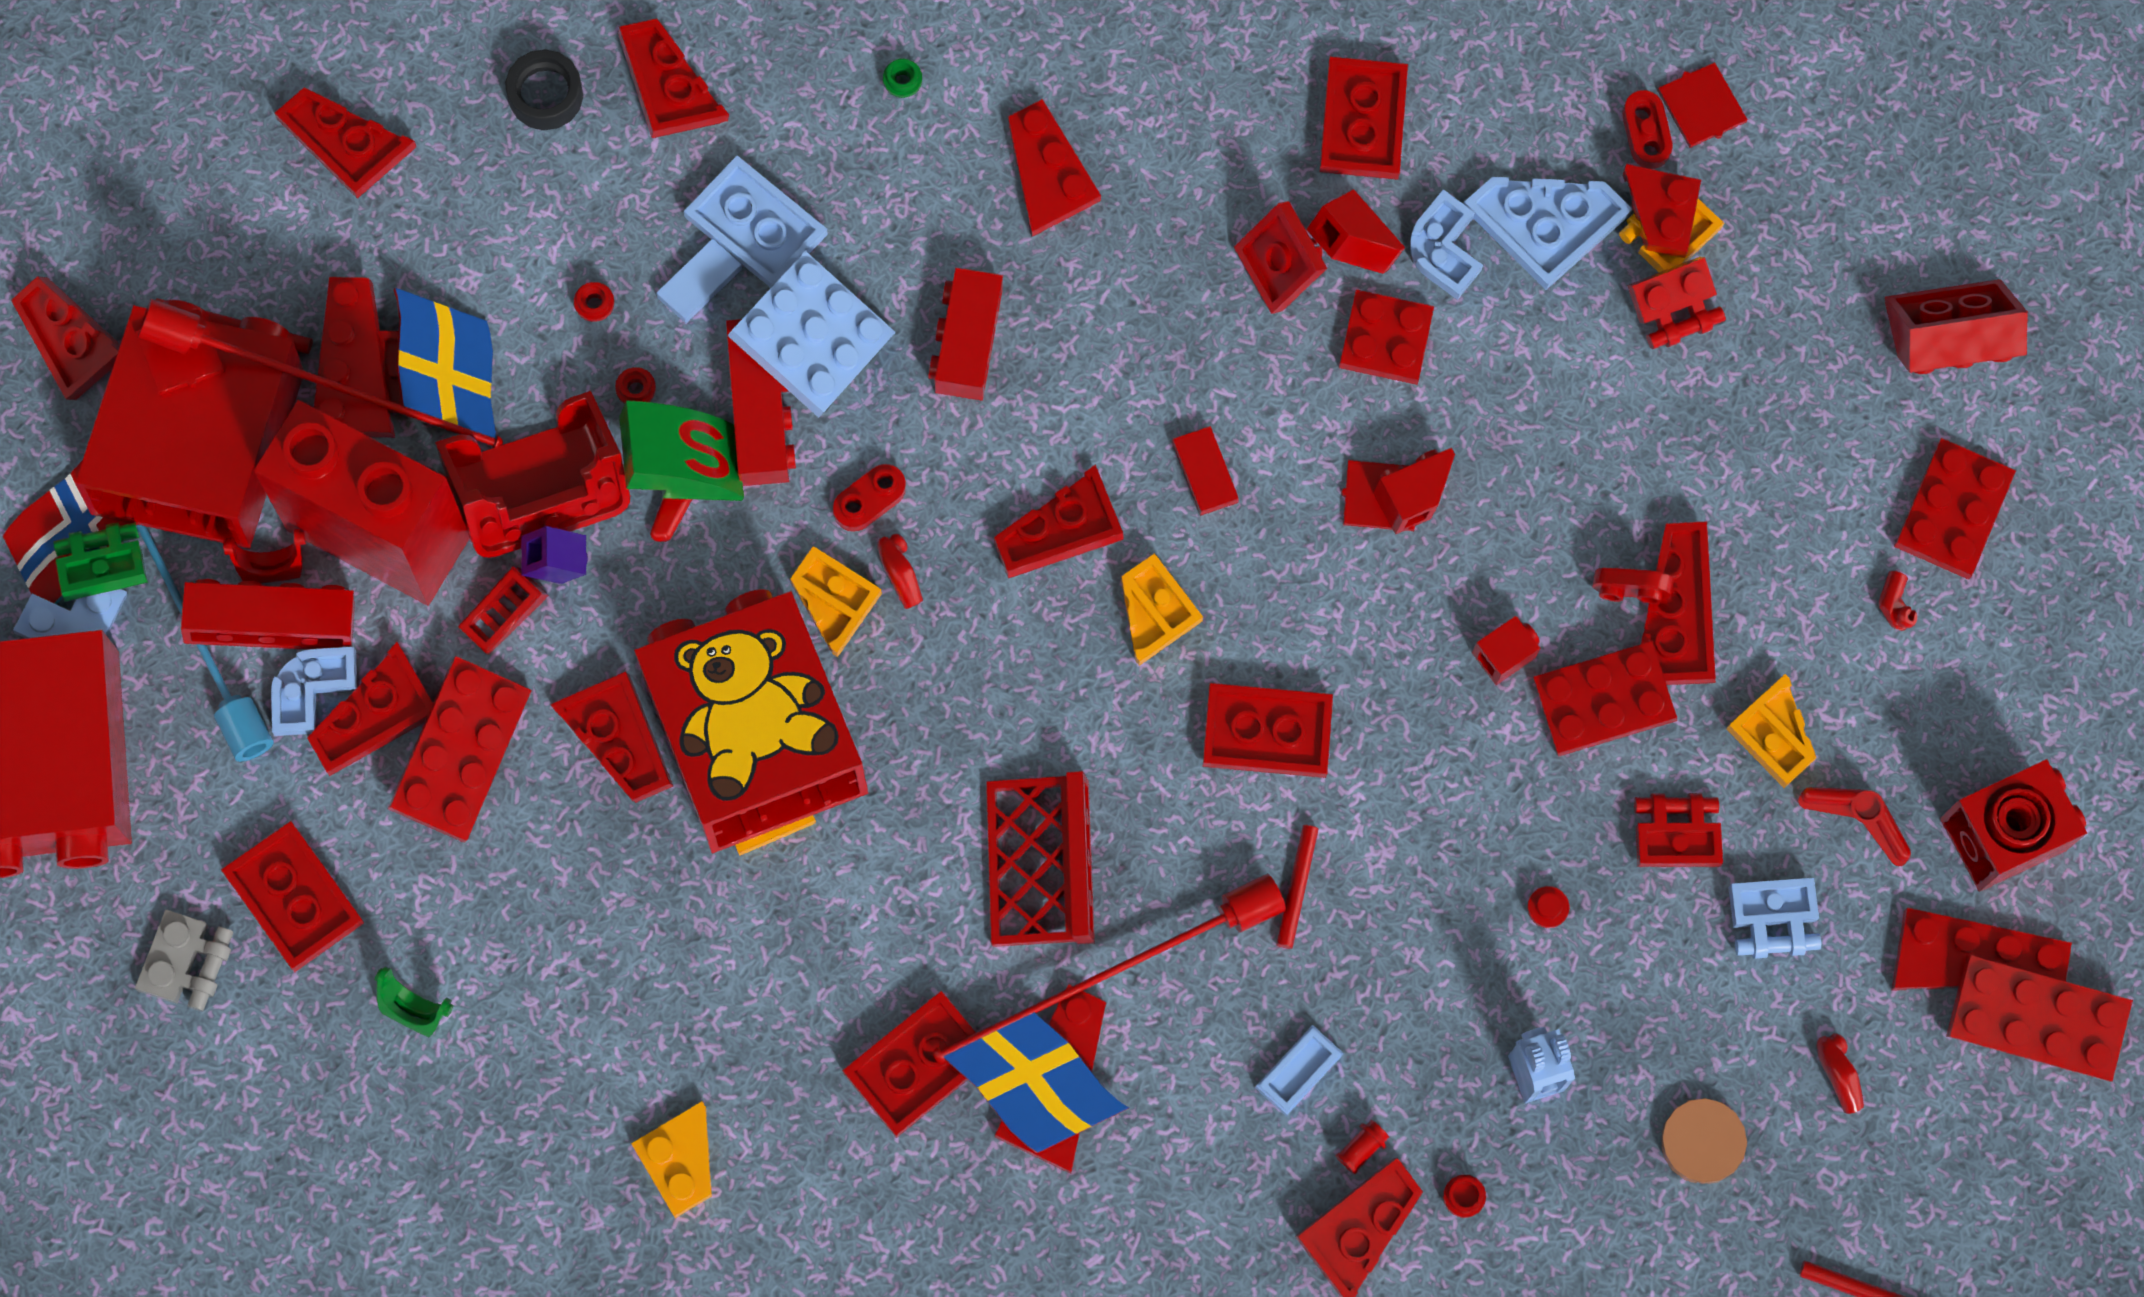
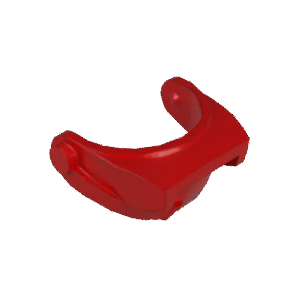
M294 529V542L291 545L270 552L244 550L236 545L232 537L226 538V541L223 542L224 554L230 556L238 575L243 581H256L259 583L284 581L301 577V545H306V537L304 531L300 532V529Z

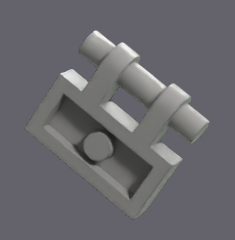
M165 909L135 989L138 992L178 1004L183 988L193 991L187 1006L203 1012L208 998L213 997L218 984L214 982L222 961L227 962L232 950L228 946L234 932L218 926L213 940L207 941L203 939L208 926L205 922ZM197 953L206 955L198 977L191 976L189 973Z

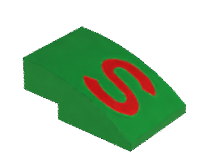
M626 401L619 416L626 489L662 490L663 498L743 500V482L739 480L734 424L716 416L689 408L652 402Z

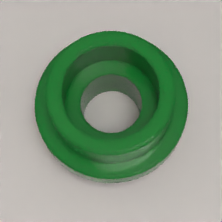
M897 59L891 62L883 73L885 89L891 95L899 98H907L916 94L922 85L921 69L916 63L908 59ZM900 75H906L910 78V81L907 84H899L895 79Z

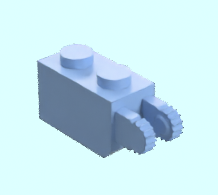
M1546 1027L1535 1028L1521 1034L1522 1039L1515 1042L1516 1046L1510 1052L1508 1058L1524 1103L1564 1092L1575 1080L1574 1070L1570 1061V1048L1565 1036L1560 1033L1559 1029L1547 1033Z

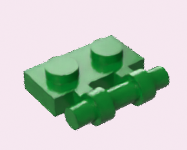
M119 522L107 524L104 530L83 534L82 531L69 533V538L53 541L57 557L72 554L71 556L56 559L61 593L65 602L148 583L139 541L124 543V541L140 538L136 522L121 526ZM109 545V547L87 552V550Z

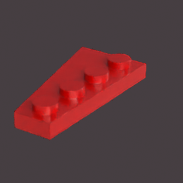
M329 277L318 376L390 401L383 369L385 367L384 356L380 348L378 334L380 329L374 287L369 278ZM319 384L316 385L314 408L369 437L395 438L389 409Z
M1707 521L1666 523L1656 571L1667 574L1674 579L1670 598L1662 599L1660 604H1649L1641 644L1653 641L1667 685L1716 683Z
M1906 908L1903 914L1891 991L1959 987L1967 955L2066 981L2072 942Z
M1081 991L1059 1002L1049 1026L1071 1045L1092 1072L1106 1002ZM1001 1121L995 1133V1138L1071 1174L1080 1133L1040 1153H1036L1009 1131L1003 1121Z

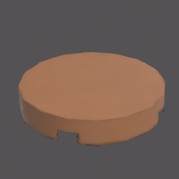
M1707 1098L1689 1100L1676 1108L1663 1125L1661 1138L1663 1157L1671 1170L1686 1181L1701 1184L1718 1183L1733 1174L1744 1159L1747 1147L1744 1125L1737 1114L1722 1102Z

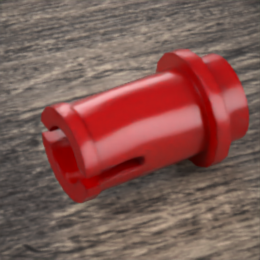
M1370 1120L1367 1124L1361 1123L1359 1125L1361 1131L1335 1155L1337 1160L1354 1175L1379 1148L1384 1150L1387 1147L1385 1142L1389 1139L1388 1134L1373 1120Z

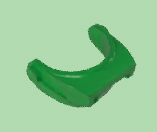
M380 968L374 980L377 981V1003L380 1012L428 1038L433 1035L442 1017H448L453 1010L454 1005L451 1004L452 1000L449 998H445L441 1004L426 1000L407 989L395 979L391 968ZM396 1003H397L401 1008H403L405 1011H407L408 1013H410V1014H412V1015H414V1016H417V1017H419V1018L410 1016L409 1014L405 1013L404 1011H402V1010L396 1005Z

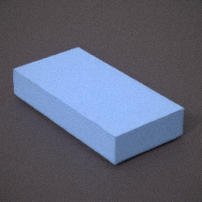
M712 238L656 293L657 298L686 324L742 270V265Z
M1312 1025L1255 1088L1279 1111L1287 1116L1344 1053Z

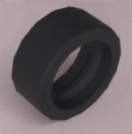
M547 49L530 51L519 57L508 71L505 86L510 108L516 118L528 127L539 130L557 129L569 123L580 111L583 101V90L579 71L572 60L560 52ZM542 71H552L561 74L567 82V96L561 103L552 108L538 109L528 106L522 98L521 87L529 76Z

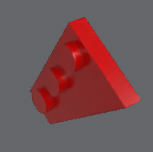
M657 18L619 26L618 36L651 138L728 121V112L722 104L718 105L709 93L707 84L701 76L697 77L685 61L683 52Z
M305 87L274 113L277 120L357 199L417 147L414 140L404 135L400 137L384 129L383 125L371 119L367 121L347 111L346 107Z
M1043 99L1008 116V125L1032 237L1101 201V194Z
M37 276L11 299L66 400H77L113 368L120 343L48 277Z
M1096 464L1085 471L1084 477L1070 487L1066 485L1057 491L1055 497L1038 510L1032 509L994 537L995 546L1008 579L1124 540L1122 528Z
M398 642L387 652L388 655L383 661L361 679L362 683L345 701H341L307 737L329 777L425 723L433 702Z
M626 671L550 704L632 801L637 803L674 787L631 677Z
M1393 1158L1295 1237L1340 1297H1356L1358 1289L1380 1260V1255L1393 1235H1396L1423 1191L1400 1160Z

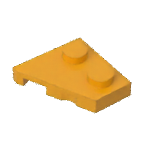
M814 546L790 578L793 588L832 654L836 657L840 655L882 594V589Z
M1155 553L1121 576L1134 656L1139 666L1203 622L1202 614Z
M1786 674L1726 728L1783 788L1789 785L1816 759L1811 740L1804 731L1805 722L1801 710H1797L1790 690L1792 686L1790 678Z

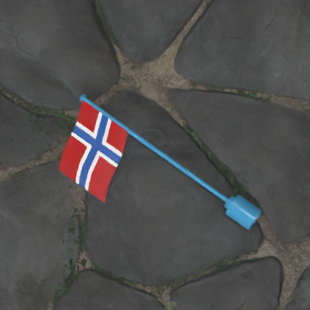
M82 461L65 479L28 506L3 534V538L30 593L56 605L63 598L56 559L71 556L72 554L57 557L53 541L69 538V533L82 531L83 534L104 530L107 524L119 522L120 526L130 524L90 514L75 484ZM137 525L182 616L183 599L146 526ZM109 545L87 550V552L109 547ZM196 644L224 699L219 703V709L214 714V719L235 760L244 762L262 755L273 746L274 741L252 698H242L241 695L231 696L207 646Z

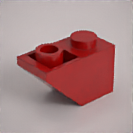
M1354 189L1323 205L1306 229L1331 259L1381 274L1386 273L1405 249V246Z
M1452 447L1438 453L1437 449L1430 450L1419 456L1415 461L1416 463L1405 468L1402 465H1396L1380 475V480L1373 494L1395 535L1432 518L1439 505L1455 457Z

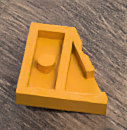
M703 1101L631 1143L674 1218L712 1197L707 1109Z

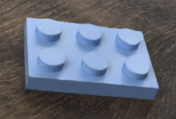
M736 156L684 210V217L710 239L713 238L738 262L770 288L805 251L810 254L828 235L825 226L739 156Z

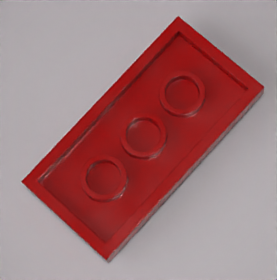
M455 656L452 659L387 809L465 843L469 838L532 690Z
M1967 955L1946 1037L2113 1082L2133 1000Z

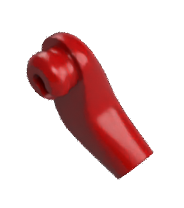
M893 534L889 538L886 536L880 538L877 544L879 557L905 609L919 604L923 601V597L913 567L903 555L908 548L905 539L900 534Z
M1833 1033L1829 1037H1820L1816 1044L1817 1054L1836 1092L1843 1112L1852 1114L1864 1108L1862 1089L1856 1069L1844 1055L1848 1049L1845 1038L1837 1033Z

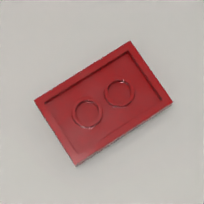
M1329 57L1319 172L1399 179L1408 64Z
M1941 438L1937 443L1894 547L1969 580L1978 564L2016 470Z
M1653 641L1533 677L1558 757L1677 721V715Z
M1210 683L1202 767L1326 778L1328 774L1333 694Z
M292 821L221 869L294 973L364 924V921Z
M940 991L843 1069L842 1072L890 1132L897 1138L967 1081L946 1060L944 1063H939L934 1059L933 1051L935 1048L939 1047L942 1050L976 1032L945 994Z

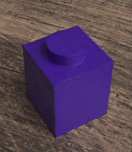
M546 526L521 536L522 576L563 584L586 575L588 561L586 535Z

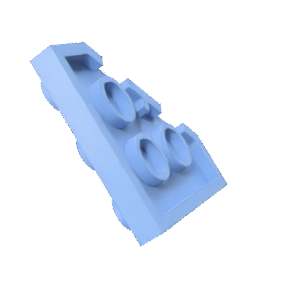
M1492 177L1464 201V205L1475 212L1473 219L1545 290L1628 218L1633 210L1603 181H1588V184L1565 183V180L1557 179L1509 181V177Z

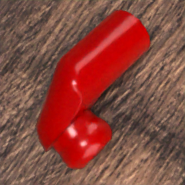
M1889 571L1878 605L1889 625L1903 631L1907 628H1912L1916 624L1917 612L1916 610H1911V607L1906 606L1902 600L1908 577L1898 571Z

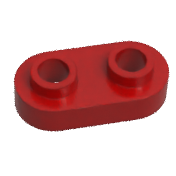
M1648 90L1636 91L1627 98L1622 110L1631 155L1639 166L1656 169L1668 161L1673 149L1664 105L1660 97ZM1637 110H1644L1649 117L1641 119L1635 112ZM1644 147H1654L1657 150V154H1647Z
M890 464L875 466L838 494L833 503V514L837 524L847 531H860L898 504L906 492V480L902 471ZM883 478H888L893 484L891 487L884 489L878 485V482ZM855 502L861 506V509L856 513H850L846 510V506L849 503Z
M1598 568L1595 570L1592 587L1599 592L1600 598L1608 601L1620 602L1623 601L1624 597H1634L1644 603L1660 604L1662 599L1671 597L1674 579L1667 574L1651 570Z

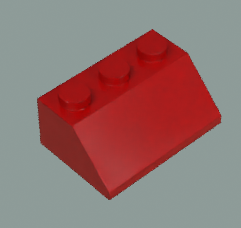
M2001 279L1885 296V306L1897 357L1909 373L1928 374L1935 369L1946 367L1968 368L1974 363L1985 361L2007 362L2013 357L2027 355L2028 311Z

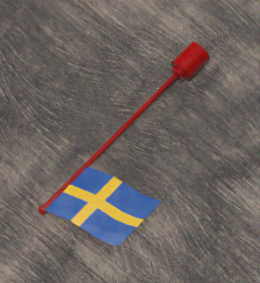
M394 288L399 314L397 374L402 405L203 335L205 326L198 324L199 315L160 301L150 299L143 316L137 338L184 355L188 353L189 348L197 350L199 344L203 343L460 435H470L477 441L491 445L492 448L503 445L502 438L499 435L496 436L491 404L493 348L487 321L401 289Z
M1268 873L1223 894V904L1218 906L1219 916L942 1050L936 1047L933 1051V1057L939 1063H944L946 1060L979 1090L1009 1131L1028 1148L1036 1153H1040L1129 1109V1107L1118 1101L1099 1083L1071 1045L1036 1013L1223 922L1229 929L1235 927L1240 933L1286 911L1282 894L1274 879Z

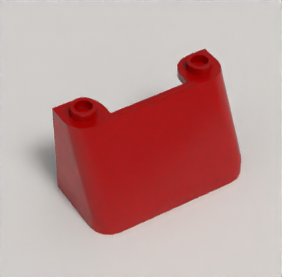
M591 391L570 397L558 406L556 410L558 427L481 452L476 439L464 434L435 442L440 461L466 525L469 538L477 554L488 558L497 557L521 549V536L548 526L571 532L615 517L627 509L630 503L629 489H626L621 452Z

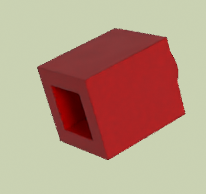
M1514 616L1476 642L1472 654L1494 684L1498 685L1536 658L1541 649L1538 645L1540 640L1535 630L1528 623L1522 624L1518 617Z

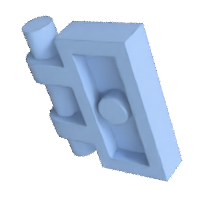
M1814 878L1732 883L1728 887L1733 928L1750 927L1751 938L1735 940L1737 956L1752 955L1756 959L1767 958L1768 953L1789 952L1791 956L1805 955L1806 951L1821 950L1820 934H1805L1803 923L1816 922L1819 919ZM1787 924L1788 936L1767 937L1766 925Z

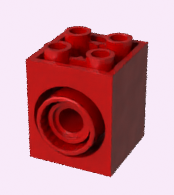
M2048 759L1958 800L1940 818L1979 892L2066 852L2087 834L2085 829L2086 820L2082 811L2077 805H2072L2064 791L2066 790V784L2062 774L2057 768L2051 767Z

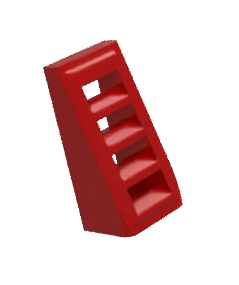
M512 566L458 627L489 655L549 595L531 577L522 576L521 568ZM518 584L529 596L523 600L511 588ZM504 595L517 607L513 613L499 601ZM492 607L506 620L502 626L487 613ZM481 619L495 632L491 638L475 625L477 621Z

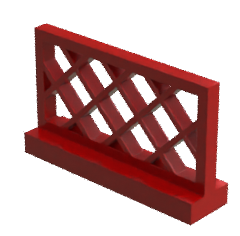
M1066 772V776L986 781L991 945L993 947L1065 942L1095 944L1089 780L1084 772ZM1061 787V802L1050 814L1034 802L1045 788ZM1034 789L1029 795L1025 794L1022 791ZM1015 791L1024 801L1007 817L997 808V792ZM1029 805L1046 818L1030 836L1014 823ZM1061 812H1062V825H1060V824L1055 820V819L1060 815ZM998 816L1004 820V822L999 828ZM1050 824L1054 825L1062 833L1063 840L1061 845L1051 855L1035 842ZM1011 826L1025 839V842L1009 858L999 849L998 839ZM1032 845L1047 860L1030 877L1015 863ZM1062 853L1063 866L1056 861L1062 855ZM999 856L1006 861L1000 869ZM1052 864L1064 874V884L1053 896L1037 883ZM1012 867L1027 882L1010 899L1000 890V879ZM1032 886L1048 899L1033 918L1017 905L1019 900ZM1063 895L1065 898V908L1058 902ZM1000 897L1007 902L1001 910ZM1055 905L1065 914L1066 932L1048 933L1038 922ZM1012 908L1028 921L1017 935L1001 936V920ZM1034 927L1040 932L1028 934Z

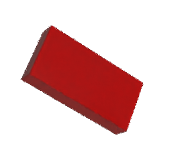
M1211 426L1173 438L1174 450L1200 516L1237 504L1239 497Z

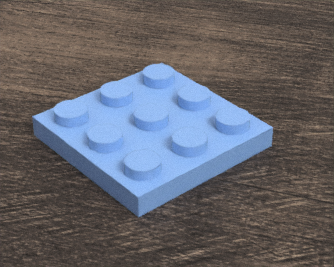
M805 251L732 329L728 337L819 418L895 334V331Z

